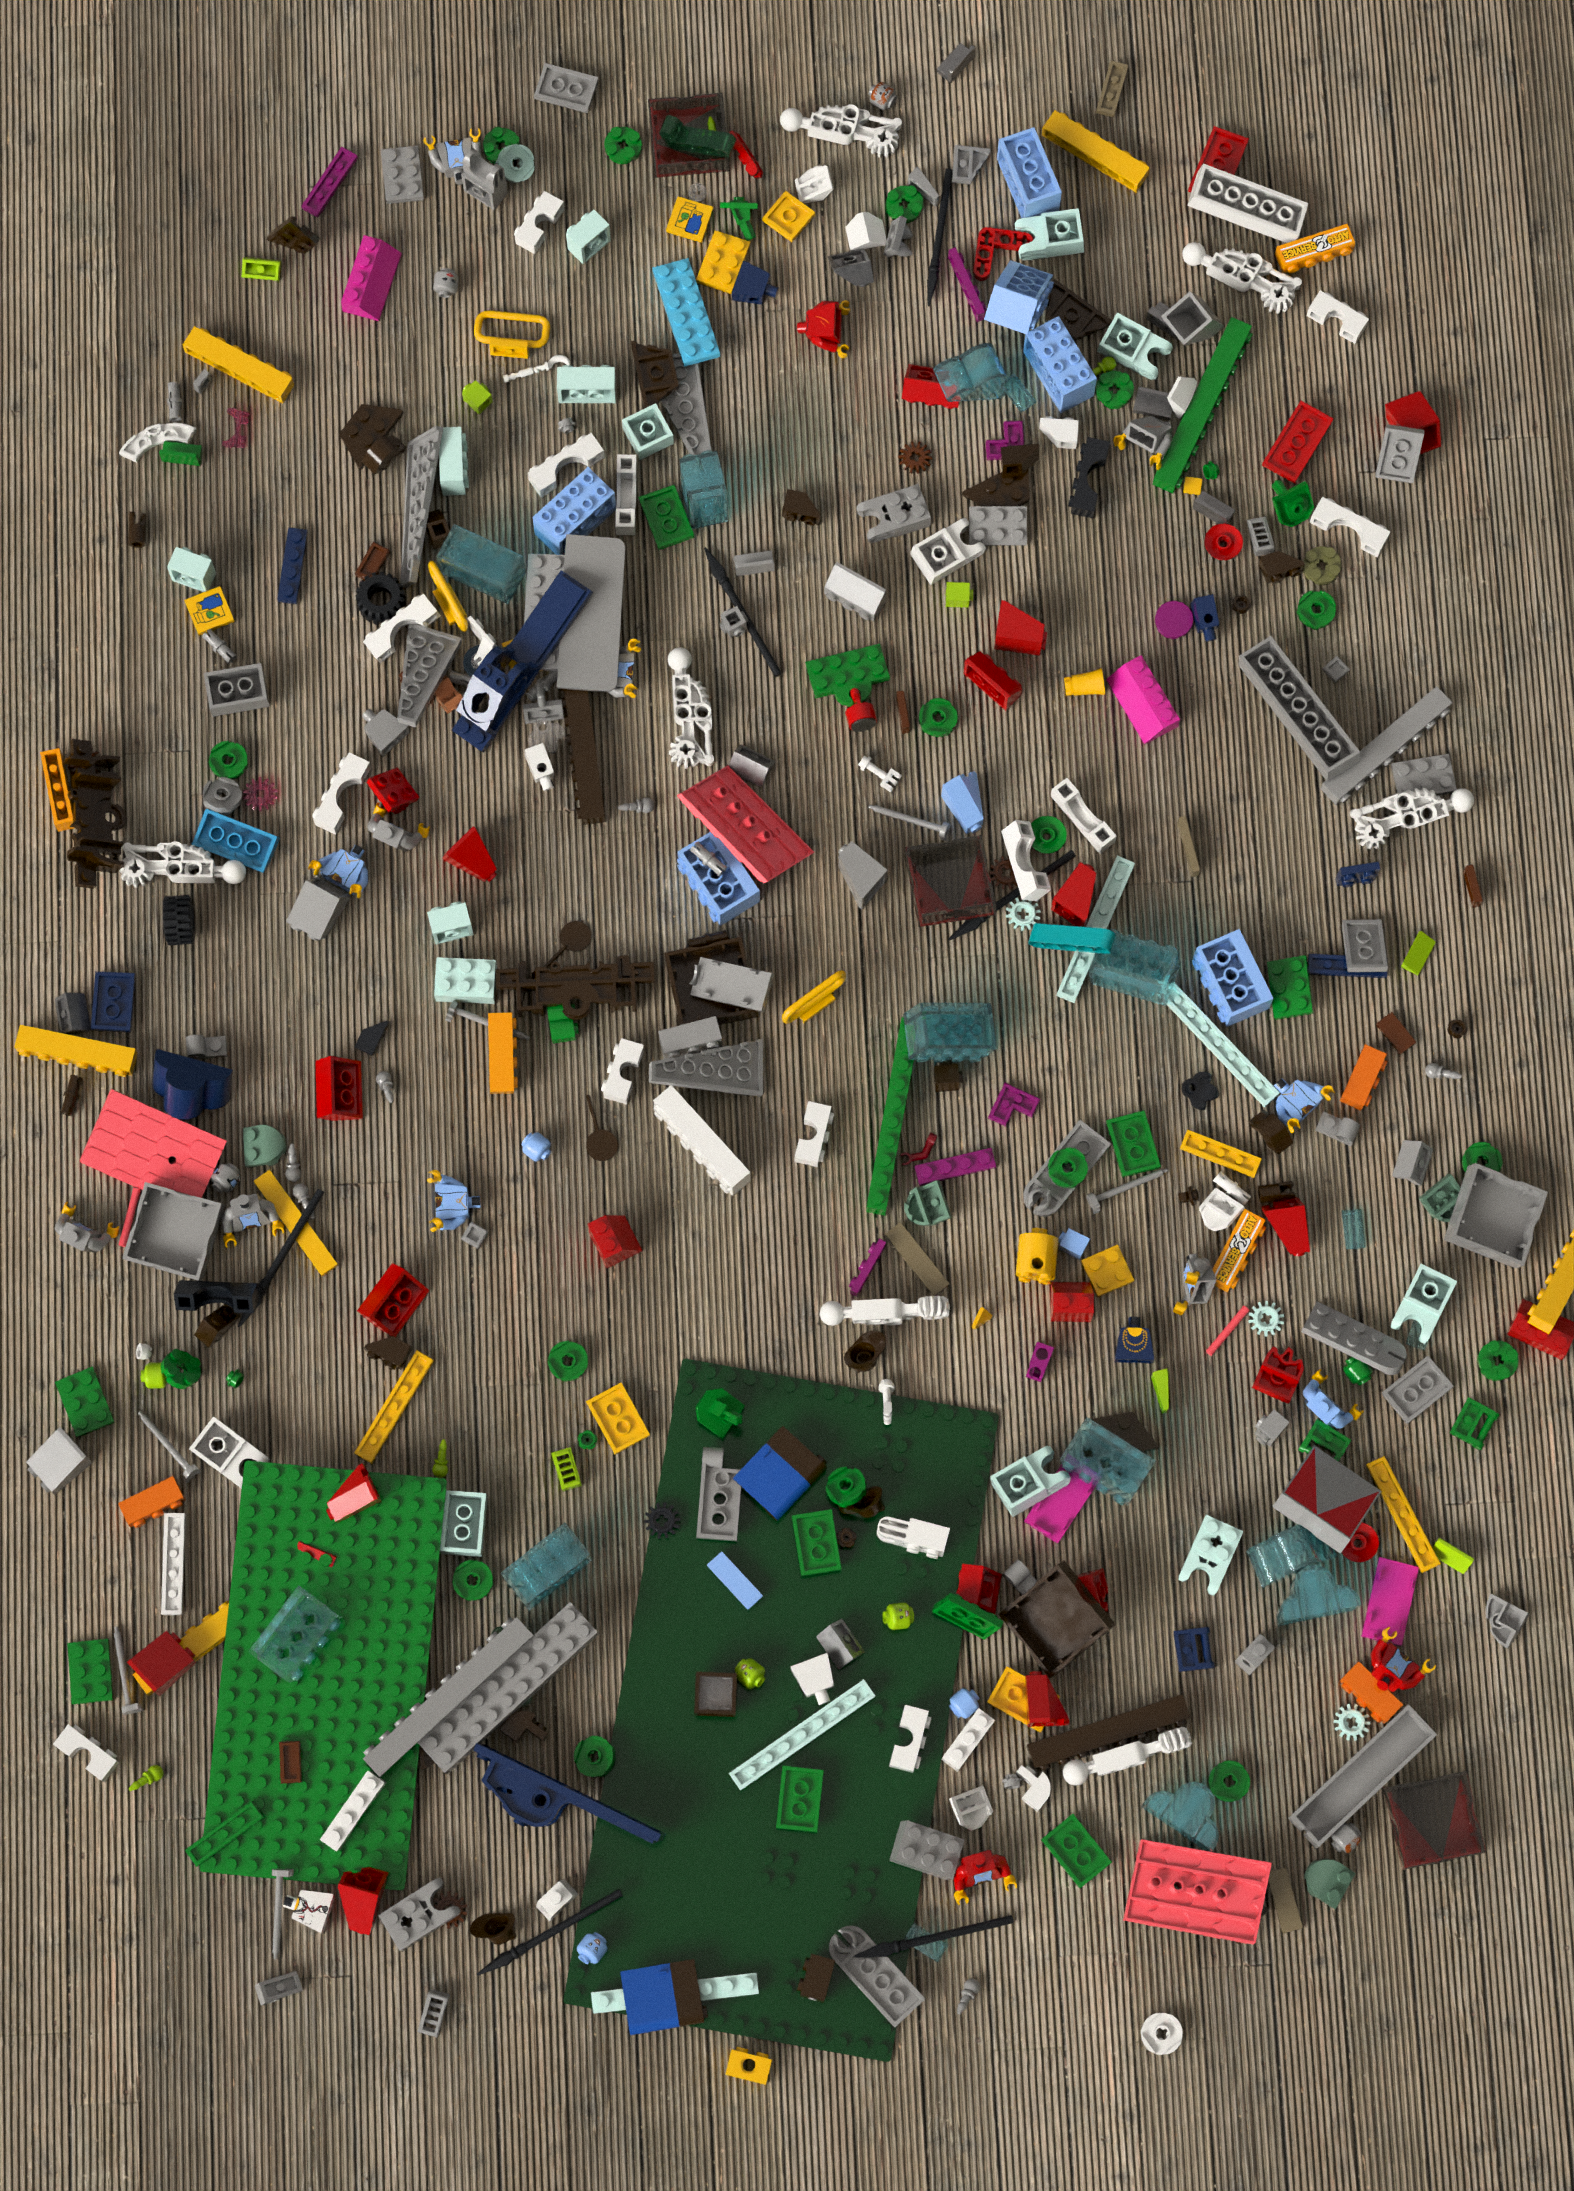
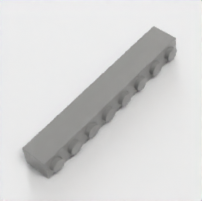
M1436 686L1360 751V762L1328 782L1325 780L1320 789L1335 805L1340 802L1345 803L1351 797L1350 793L1354 790L1359 791L1366 784L1364 781L1369 777L1373 779L1380 772L1379 769L1383 765L1387 767L1394 760L1393 757L1397 753L1400 755L1404 753L1411 741L1414 743L1418 741L1425 729L1429 731L1437 724L1436 720L1438 718H1445L1451 712L1450 707L1453 702Z

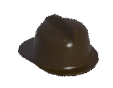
M877 1330L868 1331L861 1335L846 1351L844 1356L845 1364L855 1369L858 1373L873 1369L877 1364L879 1355L885 1348V1336Z
M878 1486L867 1488L866 1495L860 1501L846 1508L839 1506V1510L844 1514L858 1513L864 1518H871L885 1510V1505L881 1498L882 1489Z
M512 1913L484 1914L472 1922L470 1932L474 1937L488 1938L492 1943L501 1945L509 1940L516 1939L514 1927L516 1919Z

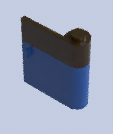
M782 1426L733 1477V1480L762 1505L763 1509L773 1519L778 1521L827 1469L825 1465L827 1461L819 1454L815 1456Z
M694 1959L620 1972L630 2035L705 2023L704 2018H708L706 2005L702 2006Z

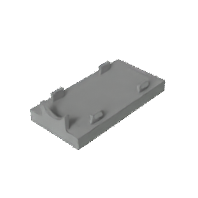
M700 957L698 965L694 964V976L689 983L693 985L690 995L755 1011H765L774 978L773 973Z

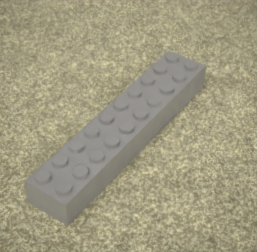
M569 1602L417 1743L444 1773L449 1774L473 1751L476 1743H482L592 1642L599 1633L576 1607Z
M510 1617L501 1625L503 1630L499 1634L496 1631L486 1639L488 1644L483 1648L478 1646L471 1653L473 1658L468 1662L464 1659L456 1667L457 1672L453 1676L449 1673L441 1680L442 1686L438 1690L433 1688L425 1695L427 1700L423 1704L416 1703L409 1710L412 1714L407 1718L402 1716L394 1724L396 1728L391 1733L387 1730L378 1738L381 1742L376 1747L372 1744L363 1752L365 1754L363 1760L379 1777L533 1636L517 1617L514 1620Z

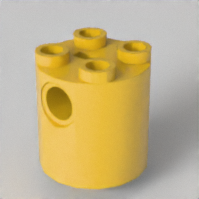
M1032 1228L1031 1233L1019 1235L1016 1263L1018 1281L1029 1283L1031 1280H1035L1039 1284L1049 1285L1051 1280L1055 1279L1059 1239L1048 1235L1047 1229ZM1036 1264L1040 1266V1269H1036L1032 1265Z

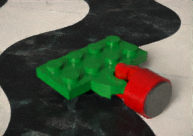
M880 644L805 662L815 699L834 694L836 700L842 706H849L845 711L850 730L854 732H863L876 725L877 717L873 704L866 701L870 699L872 693L871 685L890 680Z

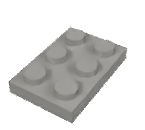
M545 63L534 99L588 113L599 78Z
M418 145L381 149L386 204L424 200Z
M1386 424L1375 477L1413 483L1424 430Z
M969 506V545L982 542L985 546H1026L1027 506Z
M1449 754L1391 764L1397 793L1406 790L1412 791L1414 788L1418 790L1427 788V790H1434L1438 796L1450 794L1457 790ZM1401 796L1398 801H1405V798Z
M1342 920L1347 971L1387 972L1388 964L1382 920Z
M1426 1356L1381 1394L1404 1422L1409 1424L1451 1390L1454 1385L1433 1360Z

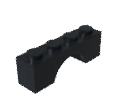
M1087 437V442L1082 443L1080 454L1083 455L1082 461L1078 460L1076 472L1080 473L1078 478H1074L1072 489H1075V495H1070L1068 507H1072L1071 514L1093 519L1098 494L1090 488L1087 476L1092 470L1105 466L1110 441Z
M179 1280L173 1293L175 1309L184 1311H196L201 1306L210 1303H224L231 1306L234 1313H254L260 1300L257 1283Z

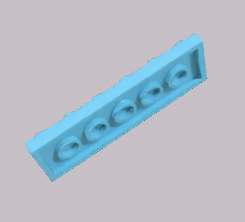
M689 258L653 267L652 272L684 367L719 358L720 351Z

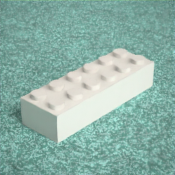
M1203 164L1197 172L1187 206L1289 243L1299 237L1308 203Z
M669 1086L653 1100L655 1116L660 1121L664 1120L667 1123V1129L673 1136L676 1134L679 1136L681 1145L686 1150L690 1149L694 1153L693 1157L700 1165L703 1163L706 1166V1172L712 1179H718L721 1183L719 1185L726 1194L730 1193L734 1196L751 1181L750 1171L673 1086Z

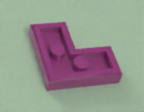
M1023 421L1003 422L1004 439L986 440L985 442L986 460H1001L1000 447L1024 445Z
M1004 1083L988 1119L1006 1127L1014 1110L1032 1118L1040 1098Z

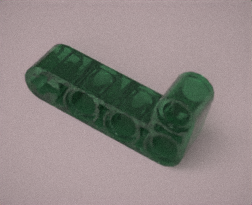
M671 115L665 117L659 132L662 139L672 149L726 158L730 157L737 140L735 136L727 132L684 126L677 117Z

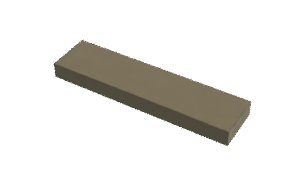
M901 1222L885 1233L886 1238L932 1296H936L950 1285Z

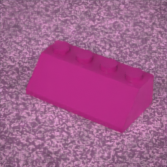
M363 236L341 300L343 312L375 321L380 320L402 255L400 251L381 239Z
M1142 655L1125 663L1106 679L1144 745L1179 726L1180 718Z

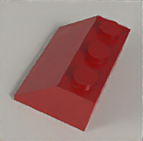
M908 364L902 399L910 403L924 402L929 406L942 405L948 409L958 408L964 373Z
M979 651L965 660L963 674L1005 711L1022 695V685L1016 679L1012 680L1004 668L1001 666L997 667L988 654H983Z
M335 1056L316 1060L317 1118L330 1121L363 1119L361 1061Z
M392 1263L357 1312L390 1337H396L430 1290L404 1268Z
M1522 1299L1506 1335L1562 1360L1566 1356L1574 1338V1322L1559 1316L1553 1329L1547 1334L1527 1323L1531 1317L1528 1312L1533 1303Z

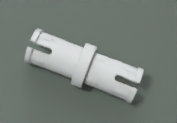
M1222 1171L1213 1180L1226 1191L1228 1196L1231 1195L1243 1206L1252 1197L1238 1186L1239 1183L1236 1181L1234 1183Z

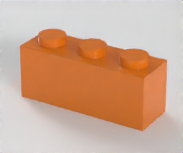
M1366 1044L1364 1045L1340 1098V1102L1360 1111L1364 1105L1368 1107L1372 1098L1369 1093L1372 1088L1376 1089L1380 1080L1377 1075L1379 1071H1384L1388 1062L1384 1060L1387 1055L1386 1053Z
M171 1476L119 1502L118 1505L127 1524L131 1528H138L146 1523L145 1521L151 1517L153 1519L164 1515L163 1511L169 1508L172 1510L179 1508L186 1499L174 1476Z
M1359 1661L1339 1680L1342 1683L1341 1687L1348 1694L1352 1693L1356 1696V1702L1364 1709L1367 1707L1372 1712L1370 1714L1371 1717L1378 1723L1382 1722L1385 1724L1403 1706L1388 1689L1383 1691L1377 1687L1378 1680Z

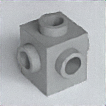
M737 606L727 609L720 615L721 623L719 625L724 634L728 633L730 638L734 636L739 637L745 633L748 619L743 611L740 612Z

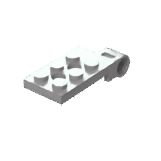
M703 1447L696 1538L737 1541L741 1486L733 1480V1477L740 1470L723 1468L724 1448ZM717 1494H723L726 1497V1501L723 1504L715 1503L714 1497ZM715 1514L724 1516L722 1524L717 1525L712 1521Z

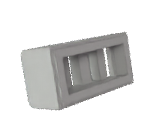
M916 167L908 175V185L916 187L922 197L932 205L937 206L939 204L938 193L920 168Z
M1266 516L1248 519L1247 526L1254 555L1260 556L1273 553L1275 547ZM1261 522L1263 524V526L1253 527L1252 525ZM1264 529V532L1255 534V531ZM1266 536V538L1257 540L1256 538ZM1265 542H1267V545H1263V546H1259V545H1258V544H1260V543H1265Z
M433 1989L429 1990L417 2032L438 2037L450 1994ZM432 1998L439 1999V2000H442L443 2003L435 2002V2001H432L431 1999H432ZM429 2006L439 2008L441 2011L431 2010ZM428 2014L439 2018L438 2020H434L431 2018H427L426 2016ZM424 2023L436 2025V2028L426 2027Z

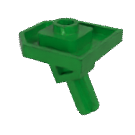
M734 197L730 203L720 202V208L731 209L745 240L749 241L755 238L756 234L749 220L750 209H758V203H749V201H745V197Z
M1275 480L1272 488L1277 496L1272 498L1278 521L1283 525L1294 527L1309 519L1314 503L1308 483L1304 481L1288 490L1281 480Z
M723 1388L707 1390L696 1405L697 1421L723 1439L732 1424H742L743 1416L740 1412L745 1405Z

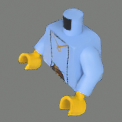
M357 845L353 847L350 853L340 849L338 852H333L318 861L312 860L308 866V870L311 868L315 869L314 875H318L321 870L322 878L349 892V895L357 893V898L361 897V892L368 884V870L366 869L365 862L360 859L364 850Z
M1281 1078L1274 1085L1281 1093L1276 1100L1275 1106L1278 1119L1289 1128L1290 1133H1294L1293 1127L1301 1128L1300 1122L1321 1103L1322 1096L1327 1101L1331 1100L1328 1093L1332 1092L1335 1094L1334 1089L1330 1085L1322 1086L1305 1080H1296L1289 1085Z
M438 1170L428 1172L434 1175V1179L429 1178L427 1181L429 1183L437 1182L435 1184L436 1218L429 1221V1223L436 1225V1227L430 1229L432 1232H436L439 1229L454 1230L469 1218V1208H481L480 1196L469 1197L468 1188L463 1183L450 1176L440 1174Z
M1321 1369L1312 1375V1380L1303 1390V1396L1306 1398L1305 1404L1326 1425L1331 1428L1334 1426L1340 1429L1353 1420H1358L1364 1410L1358 1411L1356 1409L1358 1404H1354L1349 1412L1345 1413L1319 1387L1328 1378V1375L1323 1377L1320 1374Z

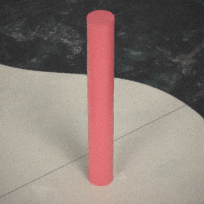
M133 1188L118 1244L121 1247H126L141 1192V1189Z
M1242 1306L1208 1347L1206 1352L1210 1356L1216 1352L1250 1311L1246 1306Z

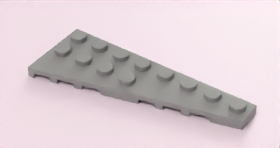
M437 425L409 441L407 445L400 583L405 588L417 583L443 433V427Z

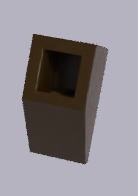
M1039 444L1000 447L1003 477L1021 476L1039 459Z
M787 489L782 517L792 522L796 520L802 521L810 526L820 525L821 515L808 495L803 492Z
M440 509L429 512L426 530L433 549L452 544L451 532Z
M1280 551L1261 556L1258 563L1267 584L1271 582L1273 584L1279 583L1288 576L1296 577L1303 572L1305 565L1302 560Z
M224 1304L202 1320L194 1336L209 1348L226 1334L239 1319L240 1315L234 1313L233 1308Z
M394 1336L366 1344L364 1347L369 1358L375 1361L378 1358L385 1362L384 1365L392 1370H395V1368L401 1370L412 1351L411 1345Z

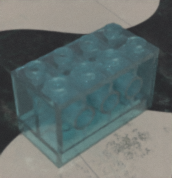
M707 450L699 455L689 454L679 459L680 482L691 528L697 529L728 522V494L717 451Z
M456 524L452 526L436 556L438 567L443 575L508 605L526 573L523 555Z
M1109 929L1116 933L1113 946L1109 954H1094L1088 971L1091 984L1166 1006L1181 964L1179 951L1170 945H1165L1164 947L1158 945L1153 940L1144 941L1135 935L1128 934L1126 936L1120 934L1115 929Z
M919 1003L903 1013L909 1060H917V1062H926L928 1060H934V1062H944L946 1060H952V1062H961L963 1060L979 1062L981 1058L989 1056L991 1052L997 1049L991 1003Z
M1086 1417L1060 1458L1063 1469L1070 1473L1073 1471L1078 1473L1080 1480L1087 1484L1092 1482L1096 1485V1490L1104 1495L1109 1493L1114 1496L1113 1500L1121 1506H1124V1504L1129 1506L1156 1462L1088 1417ZM1084 1451H1092V1457H1085ZM1101 1462H1109L1110 1468H1102ZM1118 1473H1126L1127 1479L1123 1478L1121 1480Z
M563 1523L500 1574L512 1592L529 1611L588 1565L592 1558L568 1525Z
M298 1585L248 1652L285 1681L290 1683L293 1681L297 1682L304 1674V1671H302L306 1664L310 1665L316 1658L315 1652L317 1649L323 1648L328 1642L329 1638L327 1636L331 1631L335 1632L342 1623L340 1621L342 1616L304 1587ZM314 1616L315 1622L308 1625V1617ZM296 1633H302L301 1640H295ZM289 1649V1656L283 1658V1650Z

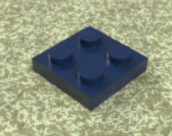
M1379 861L1341 867L1335 879L1336 885L1347 888L1355 883L1362 882L1363 885L1372 883L1380 871Z

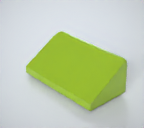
M244 257L242 259V277L280 281L282 260Z
M1419 931L1401 967L1418 976L1436 942L1424 932Z
M1438 1538L1432 1547L1440 1561L1462 1574L1467 1571L1474 1561V1558L1441 1538Z

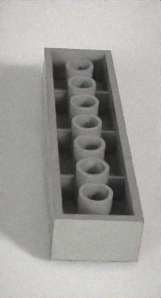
M1272 636L1239 655V667L1327 782L1360 762V751Z

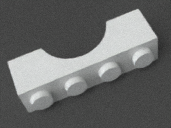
M592 433L582 435L576 443L565 446L556 455L549 456L541 465L533 466L528 472V480L542 498L557 488L556 477L562 467L570 463H581L591 467L605 458L604 450Z
M617 454L616 535H635L636 455Z
M1324 497L1321 498L1309 522L1325 531L1337 525L1351 527L1360 537V549L1375 557L1379 556L1390 535V531L1385 526L1377 525L1366 516H1359L1352 509L1342 507L1333 499Z
M424 594L418 595L412 599L411 604L406 608L402 607L392 619L385 620L378 630L370 632L363 642L374 657L382 663L396 652L394 640L402 627L408 624H419L427 627L441 615Z
M350 752L347 757L342 758L338 774L335 773L333 775L330 789L324 792L321 806L317 807L313 813L315 825L335 835L345 819L342 810L338 807V798L341 792L351 785H363L371 770L369 761Z
M1065 778L1052 788L1051 797L1099 854L1115 843L1117 837L1104 821L1099 820L1088 809L1081 798L1080 792L1068 778Z
M1015 820L1003 829L1001 833L1022 900L1038 901L1051 890L1047 874L1036 872L1030 862V849L1035 840L1031 823L1029 821Z
M368 1770L320 1840L336 1852L340 1851L362 1815L377 1798L387 1782Z

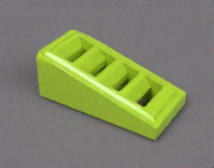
M1168 1368L1155 1371L1151 1375L1161 1413L1163 1414L1167 1413L1169 1409Z
M571 1447L552 1452L551 1455L562 1491L582 1486ZM569 1455V1458L557 1460L559 1456ZM571 1462L569 1466L559 1467L560 1464ZM573 1469L572 1473L566 1475L561 1474V1472ZM575 1476V1480L564 1483V1479Z

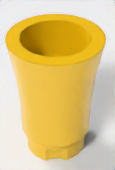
M1102 668L1071 675V677H1064L1066 696L1073 694L1074 696L1105 695Z

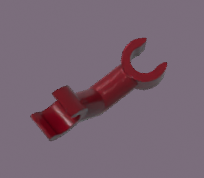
M930 1132L922 1152L913 1154L904 1152L900 1154V1157H909V1161L902 1163V1166H909L911 1162L928 1158L937 1140V1135Z

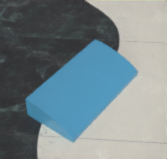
M205 809L192 845L202 847L206 851L229 860L240 861L244 866L264 873L273 857L280 837L212 810Z

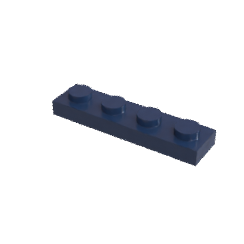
M288 528L277 597L278 602L297 604L308 530Z
M1308 954L1309 975L1387 978V972H1348L1345 955Z

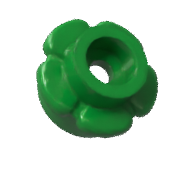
M1209 461L1208 464L1203 466V473L1206 479L1214 480L1220 473L1217 464Z
M239 1369L230 1371L226 1378V1381H228L227 1385L238 1388L244 1379V1374L240 1373Z
M585 1430L583 1433H580L578 1436L579 1446L582 1449H593L598 1441L596 1434H593L591 1430Z

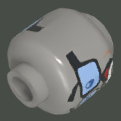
M231 1163L220 1164L211 1175L212 1187L220 1193L222 1191L231 1192L241 1179L239 1169Z

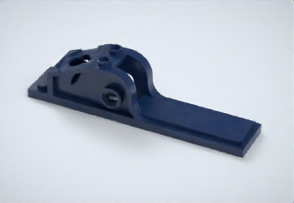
M560 570L513 641L506 647L497 646L493 648L482 660L472 675L468 688L456 709L462 716L451 731L484 753L593 592ZM513 659L518 664L506 675L502 671ZM486 694H488V709L485 712L476 713L479 709L478 706Z
M476 1743L473 1751L478 1753L476 1757L490 1762L481 1781L489 1791L492 1790L503 1803L502 1807L506 1812L515 1818L513 1822L521 1826L546 1827L553 1825L560 1819L565 1808L569 1804H573L652 1844L661 1842L665 1838V1833L485 1744ZM507 1788L512 1790V1794H508ZM542 1795H544L547 1800L545 1805H541L540 1803V1797Z

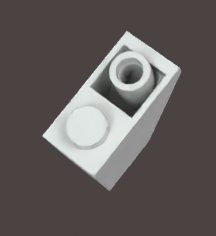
M1052 416L1040 418L1039 429L1057 448L1076 449L1079 420H1074L1073 418L1055 419Z

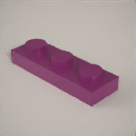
M879 1238L877 1243H872L868 1251L870 1253L867 1260L863 1259L859 1266L860 1274L858 1277L854 1276L849 1284L851 1295L858 1297L884 1251L886 1242Z

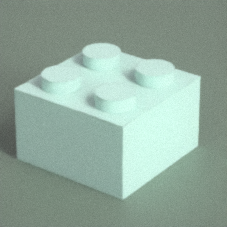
M595 210L585 213L581 221L576 225H571L567 230L568 250L584 264L611 241L609 224Z
M656 403L622 419V428L639 460L674 444L673 434Z
M176 547L167 565L172 581L201 592H206L210 589L216 575L213 562L209 556L205 554L197 555L186 547H182V549Z
M454 902L445 908L441 906L434 907L431 911L427 912L436 945L474 935L465 902Z

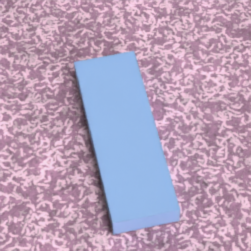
M722 1551L707 1564V1567L747 1610L752 1608L763 1597Z

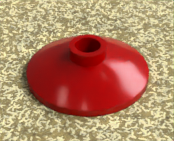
M1217 524L1206 533L1204 544L1207 552L1213 558L1230 560L1240 553L1243 546V538L1239 530L1234 526ZM1224 542L1226 543V546L1222 547L1220 546V543Z
M1362 1522L1341 1552L1343 1556L1357 1563L1370 1560L1376 1554L1379 1547V1538L1376 1531L1370 1525ZM1355 1540H1359L1361 1542L1360 1547H1356L1354 1545Z

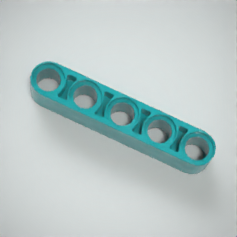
M1035 923L1028 943L1033 947L1042 949L1109 954L1116 933L1103 928Z

